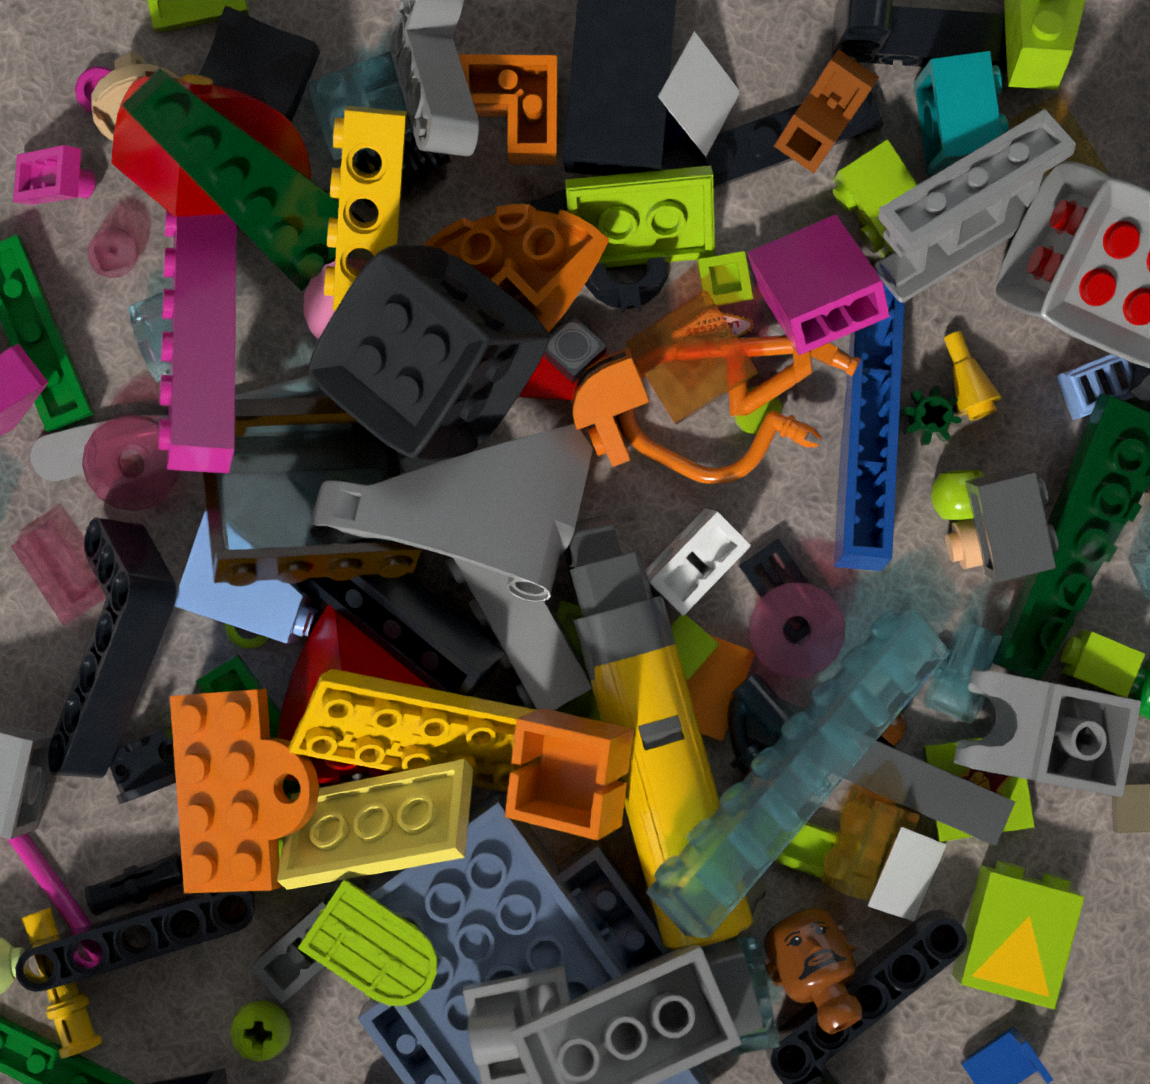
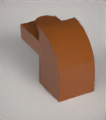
M838 49L811 92L789 121L774 147L812 173H815L864 102L879 76Z

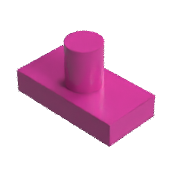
M60 145L17 154L13 202L25 205H38L78 197L88 199L93 194L95 188V175L91 170L80 168V148Z

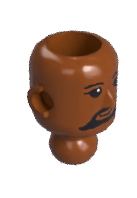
M813 907L794 913L769 929L764 938V948L768 956L764 960V964L775 986L782 984L785 992L795 1002L808 1003L814 1001L817 1007V1021L820 1027L828 1034L839 1032L858 1022L862 1018V1006L859 1000L849 994L845 987V984L851 981L856 972V963L852 954L855 951V946L850 945L843 926H837L832 915L825 909Z

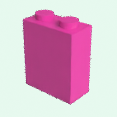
M833 215L748 252L758 290L798 355L890 317L882 279L837 215Z

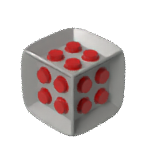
M1066 160L1057 164L1040 186L1038 194L1031 202L1010 245L998 276L996 296L1005 304L1024 314L1045 319L1053 326L1073 337L1150 369V190L1126 181L1110 178L1101 170L1078 162Z

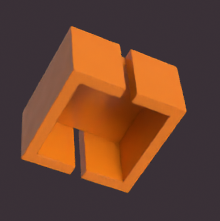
M544 708L517 718L511 763L522 765L539 756L542 757L541 762H532L510 773L505 817L594 840H599L621 827L627 783L618 781V778L629 771L634 729Z

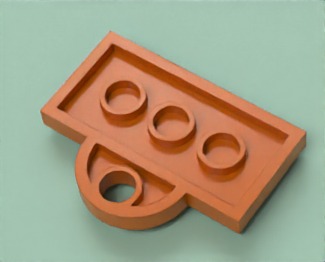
M267 688L170 696L184 893L271 891L281 888V884L277 881L280 865L278 838L291 835L305 826L312 817L318 801V777L311 760L305 755L289 753L291 742L279 738H270ZM288 774L295 776L300 783L301 791L296 801L290 800L283 790V782Z

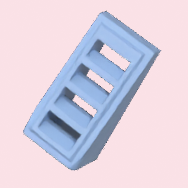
M1110 354L1055 376L1072 420L1092 414L1099 394H1105L1096 370L1103 368L1111 388V396L1122 401L1135 397L1129 393L1134 373L1130 361ZM1120 363L1129 388L1122 390L1112 364ZM1084 375H1087L1096 401L1089 403L1080 379Z

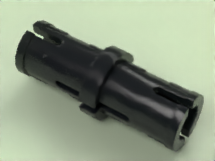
M174 853L139 868L136 865H132L124 869V874L85 887V898L91 913L98 916L103 912L132 901L140 904L147 901L148 896L180 883L182 884L181 858L177 853Z

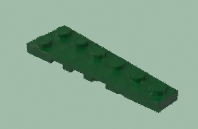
M159 68L122 104L123 108L301 291L308 286L311 278L316 277L321 272L324 265L336 259V248L327 247L329 217L338 218L339 200L337 198H330L329 192L316 185L294 166L289 165L264 144L255 140L241 127L223 114H220L210 104L164 70ZM351 209L353 216L358 221L365 222L356 212H354Z
M1099 394L1047 523L1051 524L1054 528L1058 540V552L1053 553L1056 568L1026 575L991 661L992 663L1040 681L1073 626L1075 616L1082 610L1094 590L1092 581L1104 561L1108 563L1111 561L1118 549L1114 543L1127 521L1133 522L1142 508V505L1138 504L1150 484L1149 412L1111 395Z

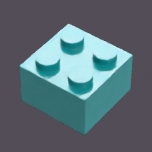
M990 51L931 59L914 81L927 176L936 175L1009 131L1005 114H999L997 95L1001 94L1002 79L999 67L997 65L992 66Z

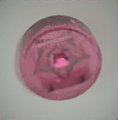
M107 227L99 230L92 237L88 246L87 256L90 265L97 273L109 278H118L129 273L134 267L138 256V247L132 235L118 227Z

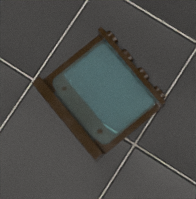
M330 397L236 399L234 453L229 473L202 472L213 582L228 583L232 586H247L256 581L279 580L283 583L291 584L302 582L307 578L330 577L333 580L345 581L353 579L358 575L380 574L385 578H396L406 573L414 572L421 552L419 547L383 538H362L350 544L327 545L312 538L307 531L322 483L333 480L370 486L399 476L401 474L397 451L368 431Z

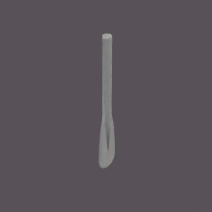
M308 374L235 395V400L297 398L321 391L322 389L316 384L311 375ZM150 414L122 417L46 434L40 437L31 448L30 460L32 467L39 476L46 480L61 481L110 465L157 444L160 419H168V415Z

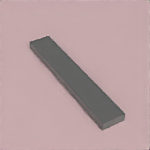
M786 700L783 701L795 713L791 721L803 733L790 746L777 733L770 737L748 713L746 717L747 737L779 751L801 752L818 762L817 768L997 846L1015 801Z

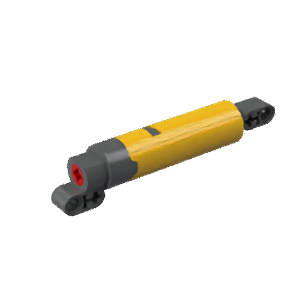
M607 514L576 522L572 539L564 551L575 596L583 618L574 620L601 721L634 729L629 771L618 778V781L627 783L624 804L663 945L673 950L692 944L700 946L738 1036L761 1030L763 1026L762 1017L742 948L735 938L725 941L738 935L739 932L748 929L753 919L663 596L653 598L640 551L622 555L614 525Z

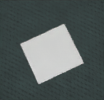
M694 31L658 98L706 157L739 96V89Z
M901 827L868 906L914 921L946 844Z

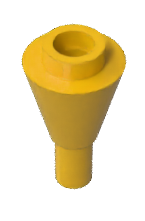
M962 331L945 336L944 341L954 365L952 372L955 397L958 399L956 402L957 415L967 414L969 420L973 421L993 414L997 411L995 404L1001 401L1003 397L974 358L972 359Z

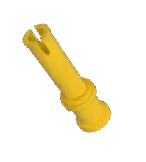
M51 907L21 918L30 944L59 934ZM35 954L34 957L41 977L51 975L54 971L52 960L46 955ZM75 982L46 990L50 1002L46 1006V1015L48 1019L54 1020L62 1044V1048L59 1050L61 1058L82 1053L103 1042L101 1035L95 1034L86 1008L90 1003L89 998L85 996L84 992L79 993Z

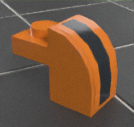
M629 347L605 356L588 366L575 383L571 400L576 431L595 424L596 427L588 429L593 446L598 456L607 453L612 467L630 461L628 448L615 415L649 402L646 389Z

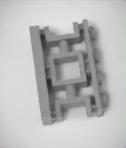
M1044 109L879 209L878 219L886 227L883 237L895 250V252L875 264V271L882 279V282L894 297L903 303L1016 235L1031 202L1038 194L1040 186L1047 177L1045 172L1074 154L1076 143L1048 111Z

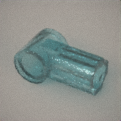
M961 621L943 667H938L931 679L935 681L932 692L927 690L924 697V706L964 723L971 724L977 717L985 696L970 692L968 689L971 669L973 667L984 670L990 669L1002 636L982 627Z

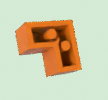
M459 54L477 116L508 117L507 153L509 165H557V55Z

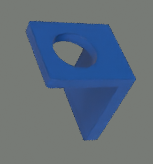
M1014 1026L961 1061V1065L974 1084H1019L1035 1072L1047 1084L1053 1081V1078L1027 1040Z

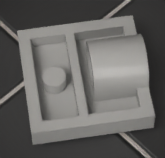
M564 966L463 987L468 1014L470 1043L475 1064L479 1069L481 1084L530 1083L509 1031L571 1001Z

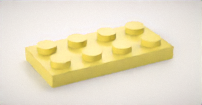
M465 759L319 788L317 805L310 820L297 832L284 837L277 881L289 890L465 858L473 768ZM300 792L291 794L290 800L296 801Z

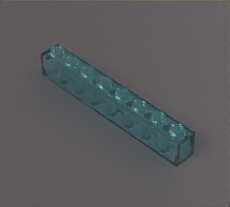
M915 609L899 613L889 611L874 621L870 627L872 634L863 644L852 648L842 658L841 664L843 667L833 678L822 682L811 695L813 701L805 711L795 714L783 725L781 729L783 736L773 747L766 748L754 758L750 765L753 770L742 782L734 784L725 791L719 800L721 807L710 819L701 821L690 831L687 836L689 843L679 855L670 857L657 869L654 875L657 880L646 893L685 936L709 938L951 653Z

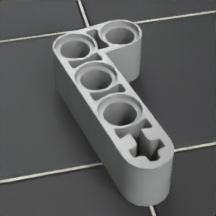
M400 0L391 27L390 50L416 144L419 150L469 157L473 154L477 144L479 122L453 40L464 0Z

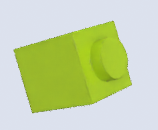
M1079 630L1077 637L1072 635L1062 650L1060 660L1065 663L1062 674L1114 696L1127 698L1145 654L1095 632Z

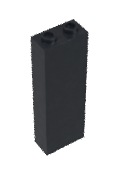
M578 0L563 153L565 172L607 176L662 170L667 108L658 96L670 76L677 0Z

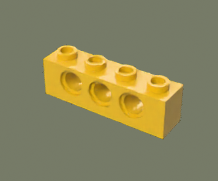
M347 106L344 111V118L335 117L333 148H342L341 168H332L330 198H339L338 218L329 217L327 247L336 248L335 267L326 266L324 295L333 296L332 310L334 311L361 272L351 266L348 254L356 248H364L375 256L386 247L398 245L407 111ZM362 148H371L380 155L382 167L374 173H364L356 167L354 154ZM361 198L369 199L376 204L379 215L371 222L358 221L351 212V204Z

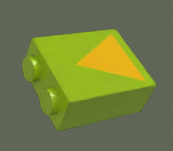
M997 860L995 868L981 864L964 927L967 934V945L965 951L955 960L952 976L961 985L1055 1010L1085 897L1070 888L1071 880L1057 875L1043 873L1042 880H1037L1024 876L1025 868L1012 863Z

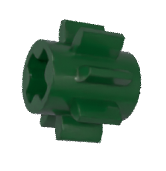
M937 385L931 388L928 398H925L919 390L912 391L910 395L915 404L912 407H905L899 410L901 415L909 416L910 425L904 429V435L915 431L921 434V446L929 445L934 433L942 442L950 440V434L946 428L949 425L962 422L960 417L953 416L951 407L958 401L957 397L947 400L939 397L941 390L940 386ZM924 406L927 409L936 407L939 410L940 414L935 418L936 424L930 423L925 425L922 422L921 417L926 414Z

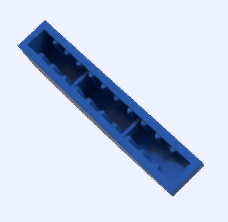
M884 283L883 286L890 317L857 330L850 335L849 355L860 358L861 362L853 376L847 374L834 552V567L882 571L892 560L905 302H899Z

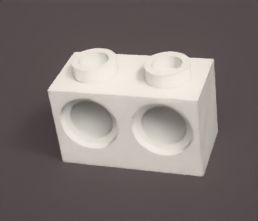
M705 508L647 567L645 571L650 588L658 596H663L664 602L672 610L684 616L751 545L717 511Z

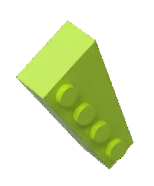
M1004 0L1008 87L1058 90L1074 49L1086 0Z

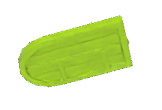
M346 879L343 880L326 907L319 912L317 920L298 946V949L362 991L367 997L388 1006H405L419 1000L431 988L437 974V954L432 941L416 925L411 924Z

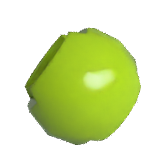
M955 470L940 473L937 479L932 482L930 499L935 512L942 519L946 520L973 519L965 481L983 477L984 475L979 470Z
M267 1000L251 1001L242 1006L234 1015L230 1027L231 1041L234 1048L243 1058L255 1062L272 1060L280 1055L289 1044L291 1036L289 1017L276 1003ZM257 1021L264 1022V1030L272 1031L264 1041L258 1040V1033L250 1030Z

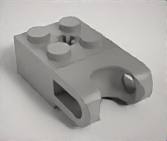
M974 667L971 669L968 689L970 692L978 693L990 699L995 708L996 722L991 733L981 740H959L956 746L954 763L972 769L1123 797L1141 701Z

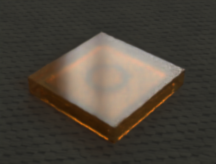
M707 290L625 342L676 425L759 373Z

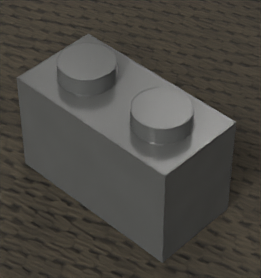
M1019 467L965 481L985 575L999 583L1056 568L1053 553L1058 552V540L1052 525L1046 523L1043 506L1048 505V492L1043 479L1037 477L1036 472Z

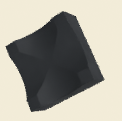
M225 5L211 49L198 75L212 79L213 84L245 93L266 103L292 123L320 51L314 41L269 26Z

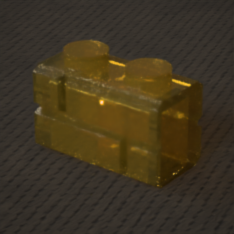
M854 790L850 802L845 804L841 810L839 818L841 827L834 847L825 855L822 882L848 896L870 901L901 827L915 831L920 814L890 801Z

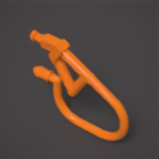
M787 335L666 345L646 353L635 364L643 381L651 370L666 362L711 358L727 359L729 416H747L811 375L813 372L812 358L830 367L845 370L846 374L850 376L855 374L861 359L856 356L851 357L831 343L798 355ZM793 354L794 363L750 392H747L746 357ZM634 408L618 414L622 431L636 450L646 457L694 481L704 484H726L746 476L763 459L777 431L780 432L779 436L783 438L786 436L805 448L819 446L817 443L806 440L809 433L822 440V436L816 428L796 420L795 416L790 415L787 417L779 412L771 411L765 416L750 448L742 458L725 467L711 468L699 465L649 439L637 424Z

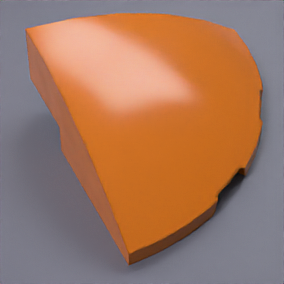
M511 204L496 207L495 214L475 221L461 218L439 231L423 245L442 249L476 268L529 310L549 333L584 287L599 262L609 239L590 223L564 210H560L559 214L538 211L530 204Z

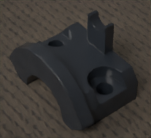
M664 257L651 258L647 262L645 274L639 280L632 283H620L609 275L605 264L597 263L585 286L597 300L612 308H621L622 313H624L625 309L635 307L641 312V306L647 304L661 292L669 274L665 271Z
M172 726L117 748L110 764V770L120 794L116 795L119 804L176 783L174 754L169 751V746L173 744ZM120 764L127 768L125 775L118 771Z

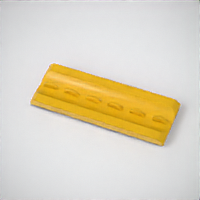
M335 669L321 674L306 712L289 745V753L393 772H402L465 759L473 768L472 786L508 792L511 772L532 762H541L542 757L539 756L522 765L511 763L516 719L536 711L535 709Z

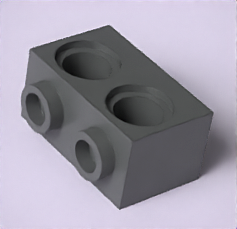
M331 892L327 893L262 952L250 967L252 972L282 1005L324 967L298 949V946L317 920L319 912L326 907L332 898Z

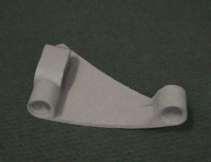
M575 424L457 456L370 486L342 481H325L321 484L307 531L312 538L327 545L350 544L362 538H383L430 550L509 576L507 589L512 595L527 601H545L551 596L559 557L568 547L575 530L593 448L581 430L576 431Z

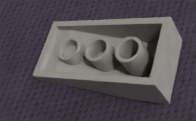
M694 944L679 948L645 963L509 1031L531 1084H657L742 1045L702 948Z

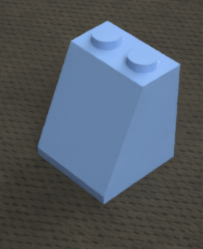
M205 511L176 594L174 606L284 643H299L304 635L309 637L316 621L318 609L311 607L314 597L301 584L283 583L279 580L256 581L247 586H232L228 583L213 582L207 514ZM225 518L229 550L259 548L232 526L234 523L232 520Z

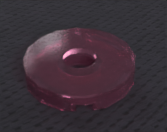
M128 414L113 417L93 431L84 446L82 467L87 484L99 499L117 509L137 511L151 508L169 495L179 480L180 470H167L168 450H158V422L150 417ZM131 450L141 455L144 460V470L141 474H129L122 468L120 457L123 451Z
M788 582L769 589L755 603L748 622L749 640L755 656L767 669L787 678H807L823 672L837 659L845 641V621L839 605L825 590L809 583ZM794 616L803 617L809 624L808 637L798 644L788 642L783 634L785 622Z

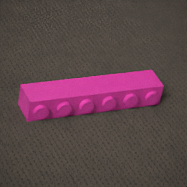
M166 210L164 236L173 237V248L165 247L163 277L172 278V289L163 290L162 319H171V332L162 331L161 361L170 362V375L161 374L159 405L169 406L168 419H160L158 450H168L167 470L229 473L235 439L237 224L227 214L174 217Z

